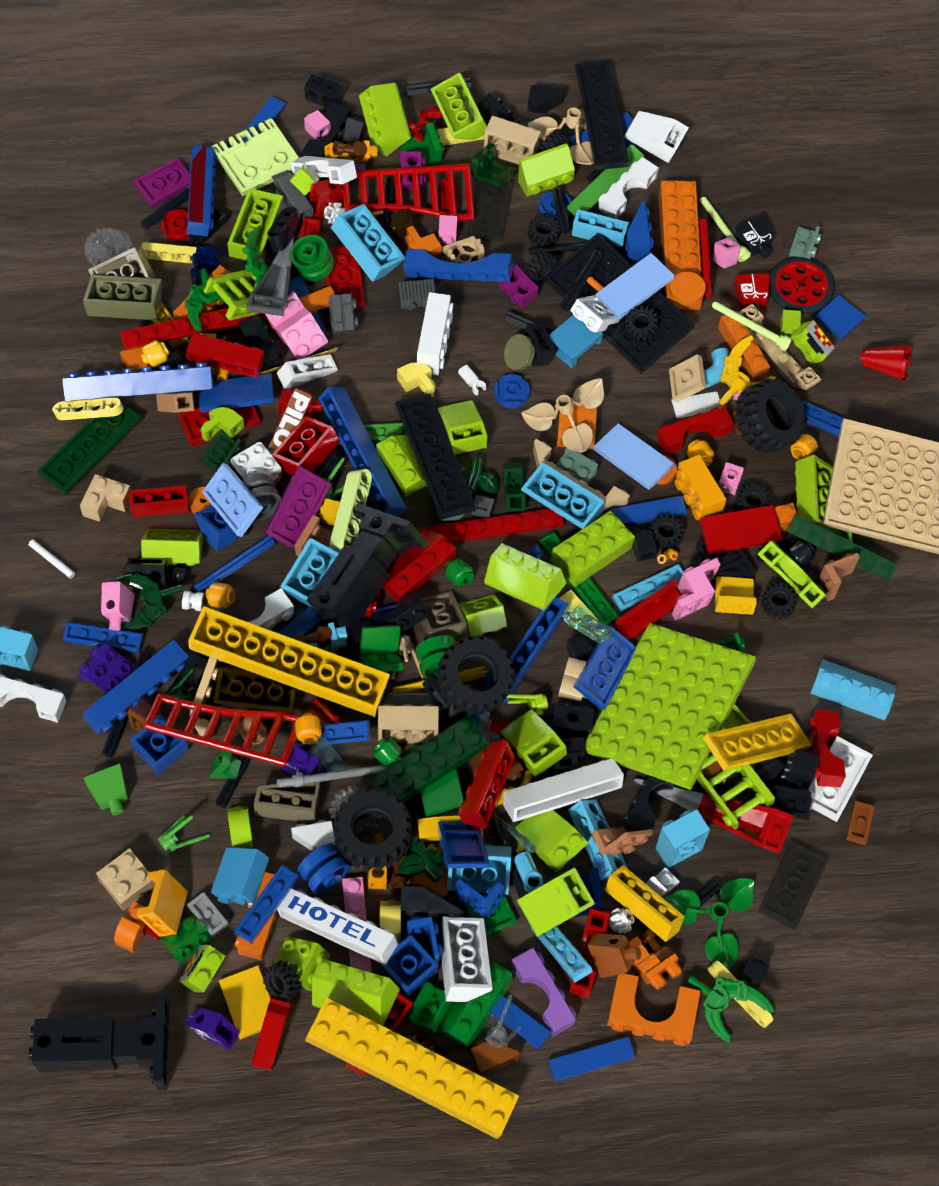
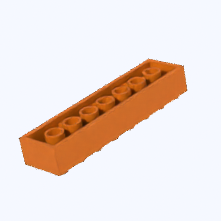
M661 181L659 208L662 264L674 276L681 272H693L701 277L696 181ZM670 282L664 286V296L678 310H700L703 297L698 303L683 305L680 301H675L672 298L669 289Z

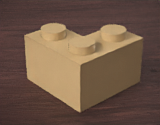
M95 474L80 504L83 517L101 522L107 507L125 512L130 503V485Z

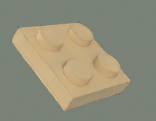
M697 354L669 369L672 398L675 402H679L706 388L703 361L700 355Z

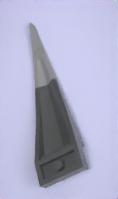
M294 236L287 247L278 252L273 263L250 294L247 311L284 316L287 307L291 271L290 251L293 246Z

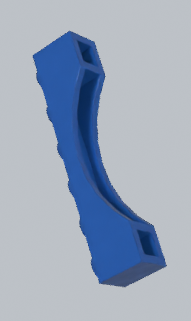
M407 249L403 268L406 277L510 282L514 264L512 255L505 253H493L483 259L468 263H451L439 260L428 254L425 250Z

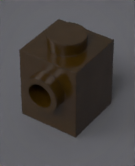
M407 209L391 214V222H389L390 229L394 232L397 239L405 238L407 236V228L412 225L414 226V221Z

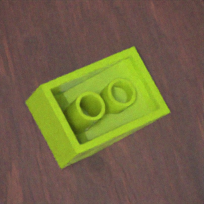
M553 810L525 818L514 828L554 874L588 844L572 825Z

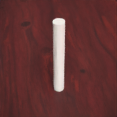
M34 539L29 542L31 548L70 579L74 577V571Z

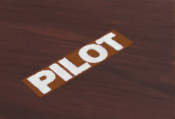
M297 388L294 389L267 449L271 455L303 419L313 396Z

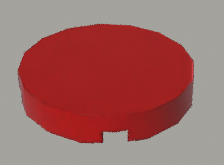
M175 209L169 211L164 219H162L161 228L168 239L184 241L190 236L186 234L188 215L186 210Z

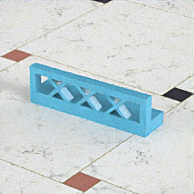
M597 799L580 800L568 809L577 831L588 842L585 849L599 880L606 881L613 872L623 865L628 869L621 853L615 856L610 854L601 855L592 833L599 829L598 825L602 829L609 828ZM589 806H592L595 813L591 811ZM614 860L618 863L619 868H617Z

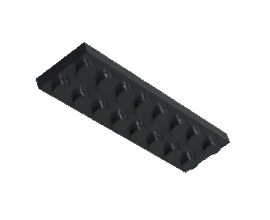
M609 61L575 63V72L594 169L629 167V158Z
M431 394L395 402L397 413L439 520L476 511V505Z

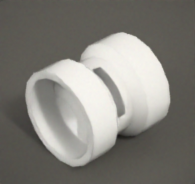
M185 590L182 598V609L189 610L193 608L195 611H201L204 606L205 593L197 592L195 594Z

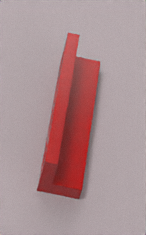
M675 579L621 616L615 621L614 629L628 641H631L643 633L650 623L655 624L671 613L675 608L678 598L681 597L677 591L678 582Z

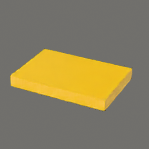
M255 966L219 980L234 1025L240 1031L238 1035L240 1040L260 1033L270 1001L269 993L265 989L266 985L263 984V977L259 966Z

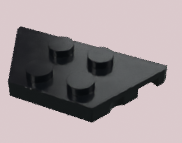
M701 537L696 543L695 548L703 561L718 559L720 566L715 577L753 578L756 576V571L742 549L708 555L704 537Z

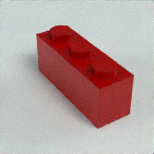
M186 485L129 491L132 518L189 513Z

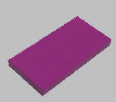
M297 466L264 533L295 550L297 540L313 515L316 516L332 484L305 468Z

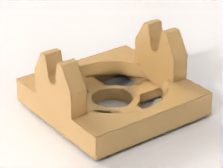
M474 236L442 247V252L447 262L468 263L477 256V260L485 258L483 244H481L480 239L476 240ZM470 246L476 251L469 253L464 251L463 247ZM455 249H457L459 252L458 257L456 258L455 255L452 254V252ZM465 254L468 255L470 259L467 261H462L460 259V256Z

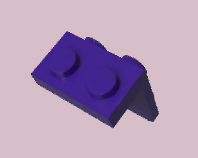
M103 644L98 647L95 646L89 653L91 657L78 669L80 673L76 678L82 682L89 680L105 693H108L132 674L135 666L110 646Z

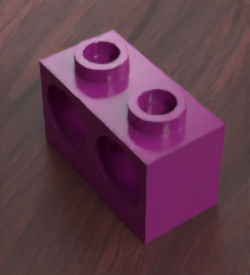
M421 151L400 152V168L425 167V158H421ZM414 161V162H416L417 164H416V165H410L409 162ZM418 174L419 188L422 191L423 185H426V175ZM401 175L402 192L413 191L412 181L409 180L412 178L411 175Z
M517 265L513 266L511 281L513 282H499L501 291L506 292L510 296L511 301L521 309L538 298V286Z

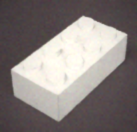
M429 292L417 352V363L425 364L432 370L431 375L439 376L440 369L444 367V354L447 352V339L450 336L449 327L453 319V303H450L451 295Z

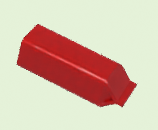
M270 998L251 1062L252 1066L272 1071L290 1009V1003Z

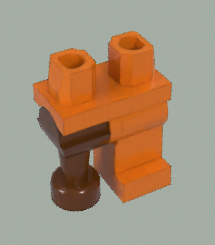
M648 929L640 937L637 936L629 942L630 947H639L641 950V958L635 960L632 967L644 979L647 985L651 984L658 991L667 983L662 974L667 972L672 979H675L681 975L682 970L677 963V955L668 946H662L655 939L656 933ZM642 943H648L654 952L649 954Z

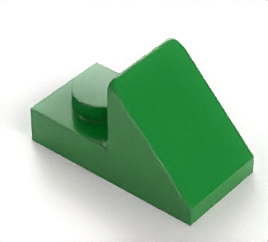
M222 750L213 759L208 777L235 779L238 776L241 761L235 759L231 752Z

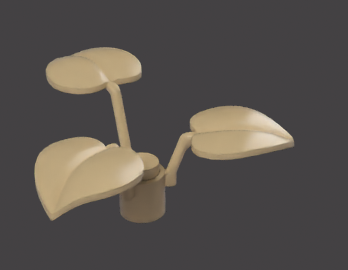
M583 108L568 109L567 117L563 118L558 127L556 120L551 117H540L528 122L529 128L541 131V140H545L551 131H559L565 123L569 128H575L577 145L570 148L572 160L579 164H593L589 142L585 141L580 144L578 128L581 126L587 130Z
M599 378L581 385L575 390L573 398H570L568 395L559 396L556 400L555 410L549 403H539L528 410L522 411V416L532 429L545 431L552 427V419H556L558 411L563 415H568L573 428H569L564 432L562 436L563 444L571 451L585 452L592 444L593 432L586 423H581L578 426L575 425L571 416L574 409L573 404L579 407L583 405L587 409L598 407L604 400L603 381Z

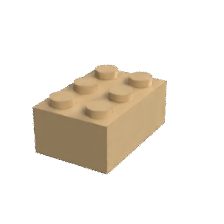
M492 116L485 130L484 147L489 143L495 144L496 157L519 164L520 159L539 153L541 131Z
M384 704L379 706L378 742L383 737L385 739L392 738L396 743L422 744L428 742L438 735L439 707L431 704L423 706Z

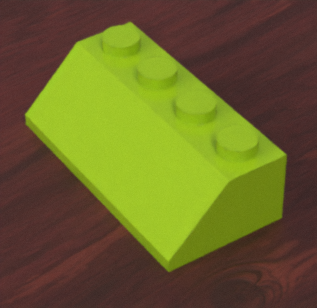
M461 73L430 89L454 139L476 140L485 135L487 124Z
M396 83L374 85L359 95L371 145L377 146V152L387 157L411 138L398 86Z
M248 189L228 242L230 257L247 260V254H244L242 249L247 246L250 232L257 227L260 231L258 232L259 236L256 241V247L259 248L260 255L263 253L268 239L267 232L275 221L283 196L256 189Z
M811 455L795 462L797 513L799 516L826 528L828 526L822 524L833 467L817 456Z
M501 543L490 556L484 583L544 611L566 585V580L560 568Z
M321 958L312 976V1005L321 1008L327 997L383 1026L400 988L390 978Z

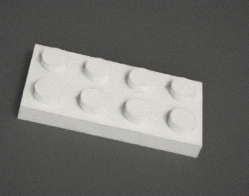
M838 736L830 751L838 758L844 760L846 777L841 788L817 786V778L813 779L809 787L810 792L814 796L812 809L836 822L872 757V754Z

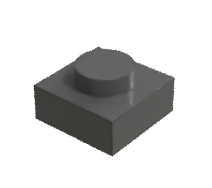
M476 495L474 500L476 511L471 512V514L490 518L494 499Z

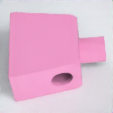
M121 582L102 583L101 613L109 620V629L114 631L121 630V622H129L131 620L135 594Z

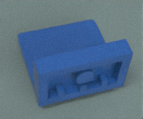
M458 879L456 882V896L462 904L472 906L478 915L482 917L485 915L487 918H490L503 901L505 886L497 882L494 887L491 885L485 895L482 896Z

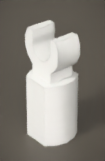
M468 365L459 369L458 374L469 387H472V391L476 396L479 395L478 387H481L484 391L486 390V384L479 380L478 376Z

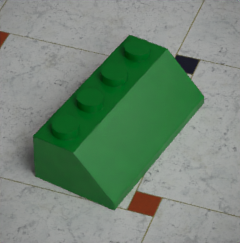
M489 962L492 991L468 1002L452 1001L436 1031L468 1051L472 1048V1045L513 982L512 972L494 962Z

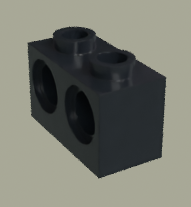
M311 74L304 86L305 100L329 108L332 102L340 105L343 100L342 85Z
M544 323L527 324L523 335L530 337L532 345L535 347L532 366L549 365L556 351Z
M128 558L126 562V575H134L133 572L138 571L141 575L149 577V580L152 579L154 583H158L159 588L165 587L168 580L167 558ZM157 571L161 576H154L152 572Z

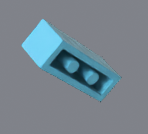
M578 209L573 222L572 236L590 240L598 233L611 246L623 248L629 222Z

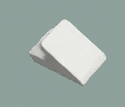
M665 867L658 875L652 876L646 885L662 898H665L679 885L680 881Z

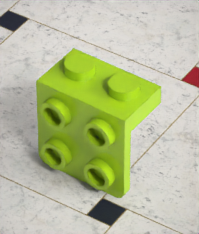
M287 937L274 963L280 960L288 961V965L291 963L293 965L292 969L296 968V974L301 977L298 979V981H302L301 986L308 991H312V976L320 959L328 960L331 954L318 943Z

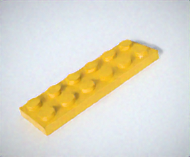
M792 714L707 733L703 738L723 771L793 754L796 749L805 751L812 746Z

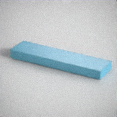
M677 564L613 594L612 598L621 613L646 600L675 579L679 584L684 571Z
M557 926L538 936L539 940L574 982L592 972L591 966Z

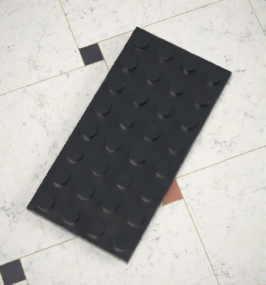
M597 233L546 276L545 281L561 297L565 298L594 250L600 251L602 258L591 276L603 287H606L633 266ZM586 282L576 300L596 295L598 291ZM659 291L637 306V309H640L642 305L643 309L648 306L649 310L653 309L654 314L656 313L658 330H656L655 336L652 334L651 339L646 337L647 341H643V338L637 341L636 337L632 339L631 335L629 336L626 331V315L618 323L610 324L605 331H602L603 337L640 374L646 371L695 328L694 324ZM644 318L635 321L637 328H645L649 324L648 320Z

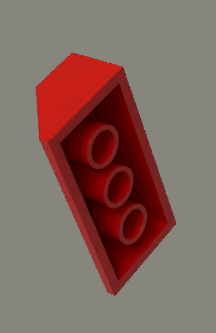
M429 530L423 536L428 541L425 549L411 546L404 556H399L391 563L387 569L390 576L382 588L397 603L401 598L414 591H418L450 561L456 558V547L443 535Z
M505 740L490 743L487 750H484L480 767L476 768L474 781L467 789L466 800L459 808V816L465 824L486 830L515 761L508 741Z

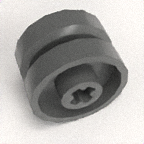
M259 473L247 476L241 480L263 506L254 521H261L271 517L281 500L273 479L267 474Z

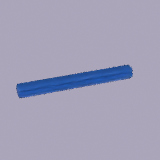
M267 535L193 586L196 593L205 592L212 583L220 582L275 544L274 539Z

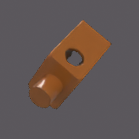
M595 933L587 945L600 978L627 973L635 960L641 958L640 948L630 947L628 939L624 935Z

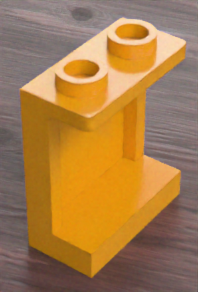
M166 870L149 872L148 877L155 883L149 906L138 908L137 916L159 937L177 934L188 891Z

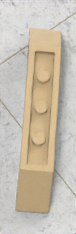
M753 304L738 312L740 315L764 327L762 325L764 316ZM747 327L762 354L792 387L808 390L821 381V378L811 367L803 370L786 350L783 351L778 348L776 342Z
M537 439L534 441L533 453L537 468L543 462L605 501L603 510L628 505L630 495L625 490L614 486L607 496H604L601 491L594 490L586 482L574 478L568 471L561 470L551 461L548 462L551 457L552 448L543 441L541 442Z
M209 657L194 702L205 704L206 698H210L213 690L211 684L218 677L219 669L217 667L220 660ZM201 712L200 716L203 717L205 712ZM199 716L195 729L199 736H204L210 721L201 719Z

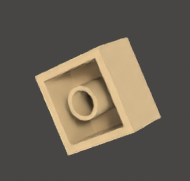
M130 848L96 873L100 883L123 911L129 908L133 901L137 902L153 890L155 883L148 877V870Z

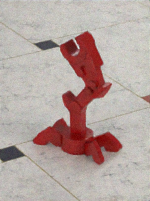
M438 106L431 107L423 112L420 110L419 120L415 123L408 122L411 136L415 137L419 143H422V134L417 131L421 130V126H426L429 123V120H426V118L443 117Z

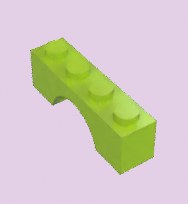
M770 541L758 553L772 569L794 588L797 594L811 608H815L828 595L774 541Z

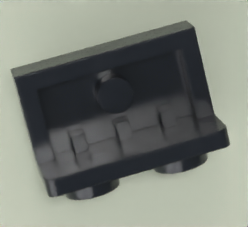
M488 93L477 104L482 116L488 122L492 116L503 118L507 121L509 119L511 121L515 120L512 116L514 112L507 105L505 107L502 105L503 101L498 95L493 96Z
M786 784L772 785L775 800L770 808L791 814L793 818L809 821L814 796L809 789L803 787L794 789Z

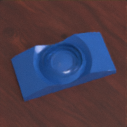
M438 822L439 842L443 850L446 868H489L490 863L480 828L463 822Z

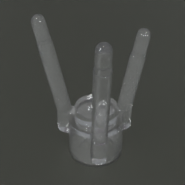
M509 995L497 1026L493 1027L494 1016L490 1017L485 1040L494 1048H500L502 1045L507 1046L509 1041L521 1030V1026H518L507 1036L506 1029L502 1026L512 1000V995Z

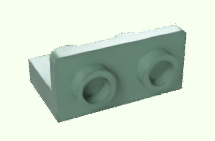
M798 226L788 258H814L817 247H814L815 243L819 244L822 235L819 233L820 226H817L815 231Z
M565 448V454L556 464L558 468L568 471L574 478L586 482L587 485L595 477L598 469V464L593 459Z

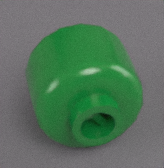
M459 558L450 561L446 566V577L455 586H467L472 582L474 570L463 559Z
M383 737L373 747L375 750L373 756L386 767L402 758L400 755L403 749L392 738L385 739Z

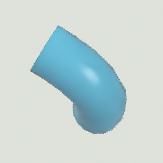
M718 348L712 352L713 364L704 370L706 388L720 382L725 366L723 360L730 355L727 348Z

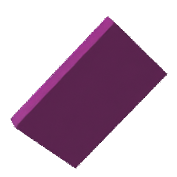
M176 158L133 182L151 208L187 188L189 186L190 172L181 160Z

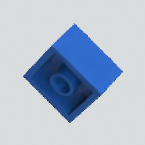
M160 714L153 723L165 726L167 720ZM145 728L130 739L132 749L158 776L189 750L186 740L146 730Z
M409 935L395 948L386 965L379 963V969L400 988L399 991L408 999L438 972V964L412 935Z

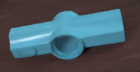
M529 851L520 853L512 858L526 892L530 893L544 885L543 878L539 874ZM536 879L539 885L531 887L528 884V880Z

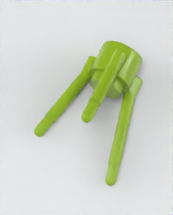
M509 694L506 697L515 699L509 700L508 704L529 703L530 710H534L537 715H543V710L548 708L545 694Z

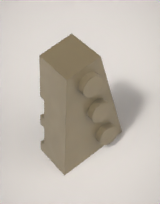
M321 782L307 783L300 787H278L277 784L258 786L254 801L255 816L315 824L321 793Z

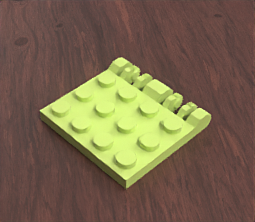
M272 118L265 120L264 123H259V129L263 132L261 134H258L256 129L251 127L249 131L253 137H251L247 130L235 134L236 140L232 136L229 137L228 140L232 146L231 148H228L224 141L219 142V146L217 143L210 146L214 148L213 155H216V158L242 196L247 194L249 188L257 190L274 182L272 179L273 175L285 170L292 173L290 162L299 159ZM247 137L248 141L243 142L242 138Z

